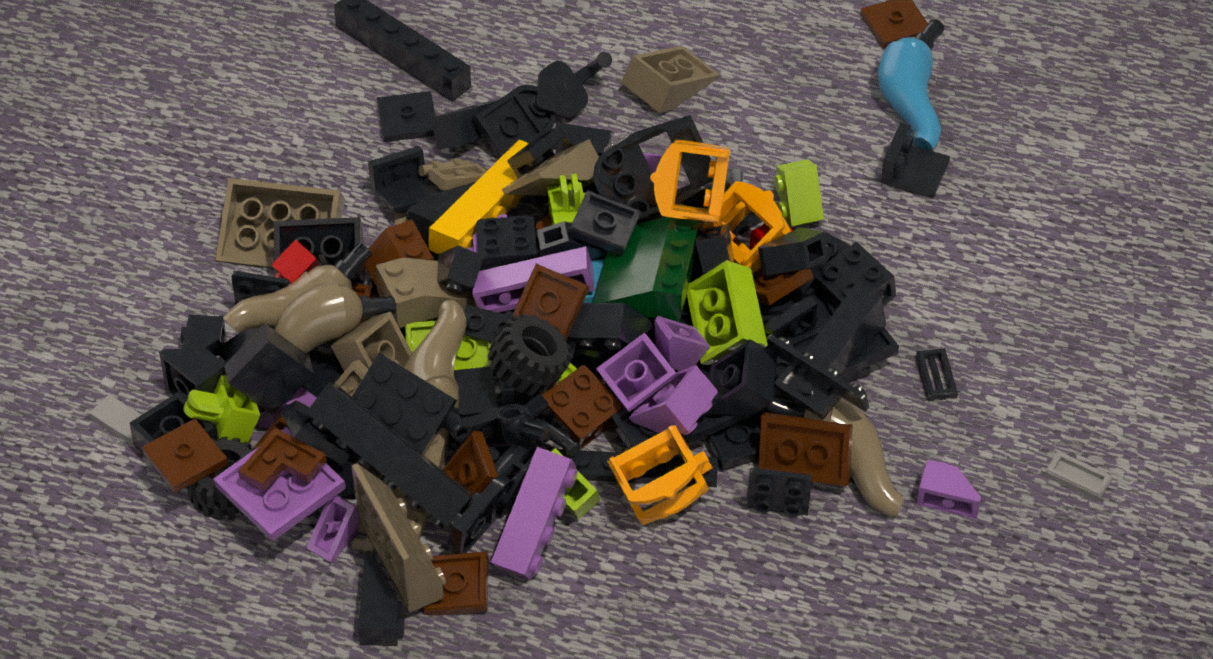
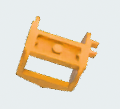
M679 139L670 144L662 155L656 172L650 176L651 181L654 183L656 203L662 216L719 223L730 155L729 147ZM682 152L716 157V161L710 160L708 177L713 178L712 188L706 189L703 206L709 207L708 209L675 204Z
M739 181L734 182L723 195L719 223L702 221L700 224L702 229L729 224L733 257L740 265L751 268L752 273L761 268L758 247L791 232L779 207L774 202V194L770 190L763 191L752 184ZM751 211L771 229L752 250L744 243L737 246L732 241L736 237L732 230Z
M675 425L669 426L665 431L616 457L609 458L610 460L607 461L641 525H646L678 513L708 491V486L702 474L712 469L709 459L704 451L693 456ZM681 454L685 462L684 465L632 491L627 481L640 477L647 470L660 463H666L675 455ZM692 478L695 479L696 484L676 494V492H678L686 484H688ZM666 499L663 502L649 508L644 512L642 511L639 505L649 504Z

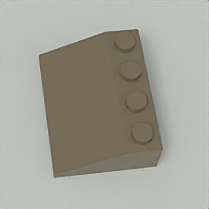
M228 178L215 261L273 268L274 221L342 218L345 198L339 190Z
M358 463L352 465L359 521L409 613L444 599L443 585L446 584L445 576L441 568H435L431 562L433 561V556L429 546L426 543L421 544L419 540L420 533L414 520L409 522L406 517L408 513L402 498L396 499L389 486Z

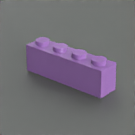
M582 247L479 271L473 289V297L477 307L498 313L515 309L536 263L590 287L588 292L595 291L594 268L587 248Z
M539 447L536 448L491 560V563L496 568L531 580L533 574H538L543 563V557L541 556L545 545L551 543L554 536L555 528L553 524L557 516H561L565 509L566 499L564 496L568 487H573L577 478L578 471L575 470L576 465L572 459Z

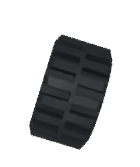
M521 314L520 316H513L506 322L490 345L488 358L492 361L490 364L492 369L497 371L496 375L503 379L506 385L516 388L518 392L522 393L524 391L528 395H534L535 393L542 395L550 390L569 366L572 354L570 353V345L566 343V337L560 334L556 326L553 327L549 324V321L541 320L538 316L532 315L530 317L527 314Z
M221 437V440L217 441L213 438L214 443L227 457L228 465L187 487L191 504L194 503V508L198 512L203 509L204 516L210 518L212 514H215L216 519L223 520V515H228L229 520L235 519L236 513L240 512L242 516L244 514L215 487L213 479L255 449H252L251 444L246 441L241 443L239 438L234 437L232 440H228V437Z

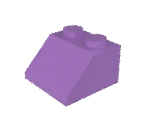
M645 333L596 368L629 412L678 376Z
M694 365L676 372L677 377L639 404L629 418L632 422L657 433H661L668 429L669 426L675 425L680 434L687 435L697 427L698 423L696 421L700 415L706 413L712 407L711 401L718 391L701 370Z

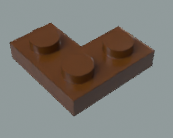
M275 428L238 470L240 479L265 491L283 470L309 483L327 462L325 453Z

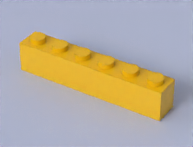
M518 140L429 227L430 251L441 254L457 245L466 249L473 247V235L477 233L476 222L479 219L497 218L501 214H507L511 208H515L518 205L519 200L524 195L504 194L502 191L504 187L518 179L507 160L529 143Z

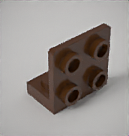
M585 365L580 366L542 395L548 401L547 408L570 431V438L581 444L579 450L612 427L611 415L622 411L624 405Z

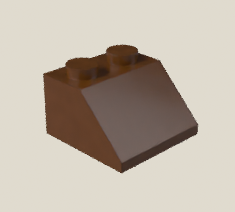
M409 220L385 228L368 248L373 255L366 261V270L377 289L376 265L400 258L433 261L434 259L413 220Z

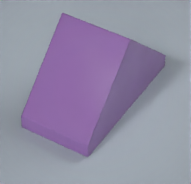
M339 495L326 502L306 548L329 562H333L359 533L358 506Z

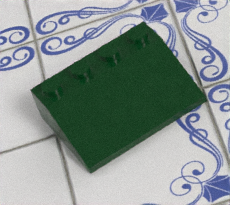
M665 217L637 224L623 256L607 251L593 303H625L645 317L657 318L660 316L680 322L697 254L696 239L699 234L700 220Z

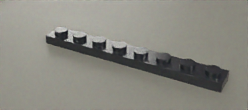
M487 445L494 465L511 446ZM535 448V449L530 453V455L523 461V464H524V465H525V464L531 459V457L534 455V453H535V451H536V448ZM542 448V449L547 450V451H550V452H551L552 450H554V449H549V448ZM557 449L564 457L572 459L576 469L587 481L617 482L607 461L610 460L609 458L616 457L623 452L578 450L577 453L568 457L565 455L566 451L564 449ZM675 455L670 461L660 463L647 470L642 476L632 478L627 482L648 484L684 465L685 462L682 456ZM707 457L712 469L702 474L708 487L717 488L718 458ZM512 471L509 476L515 477L517 474ZM692 478L691 481L685 486H692L696 484L695 479Z

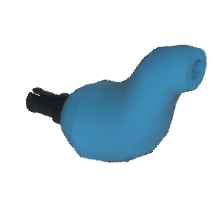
M931 19L924 30L916 34L915 37L902 38L890 43L881 56L878 69L879 89L885 100L908 125H911L915 146L930 151L936 148L941 134L939 118L930 102L927 89L933 66L931 50L934 47V42L944 32L945 28L944 24L938 19Z

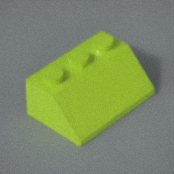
M726 260L689 284L687 298L693 327L697 328L710 346L700 359L701 364L710 365L715 363L749 339L764 348L768 346L751 268Z

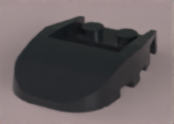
M691 115L639 130L606 150L596 161L593 171L594 183L599 194L641 211L639 219L660 212L656 203L654 183L650 179L652 171L639 144L664 132L667 133L671 143H674L677 139L704 143ZM682 152L681 165L690 184L677 189L675 204H679L700 191V188L713 180V178L708 177L709 163L712 160L710 156Z

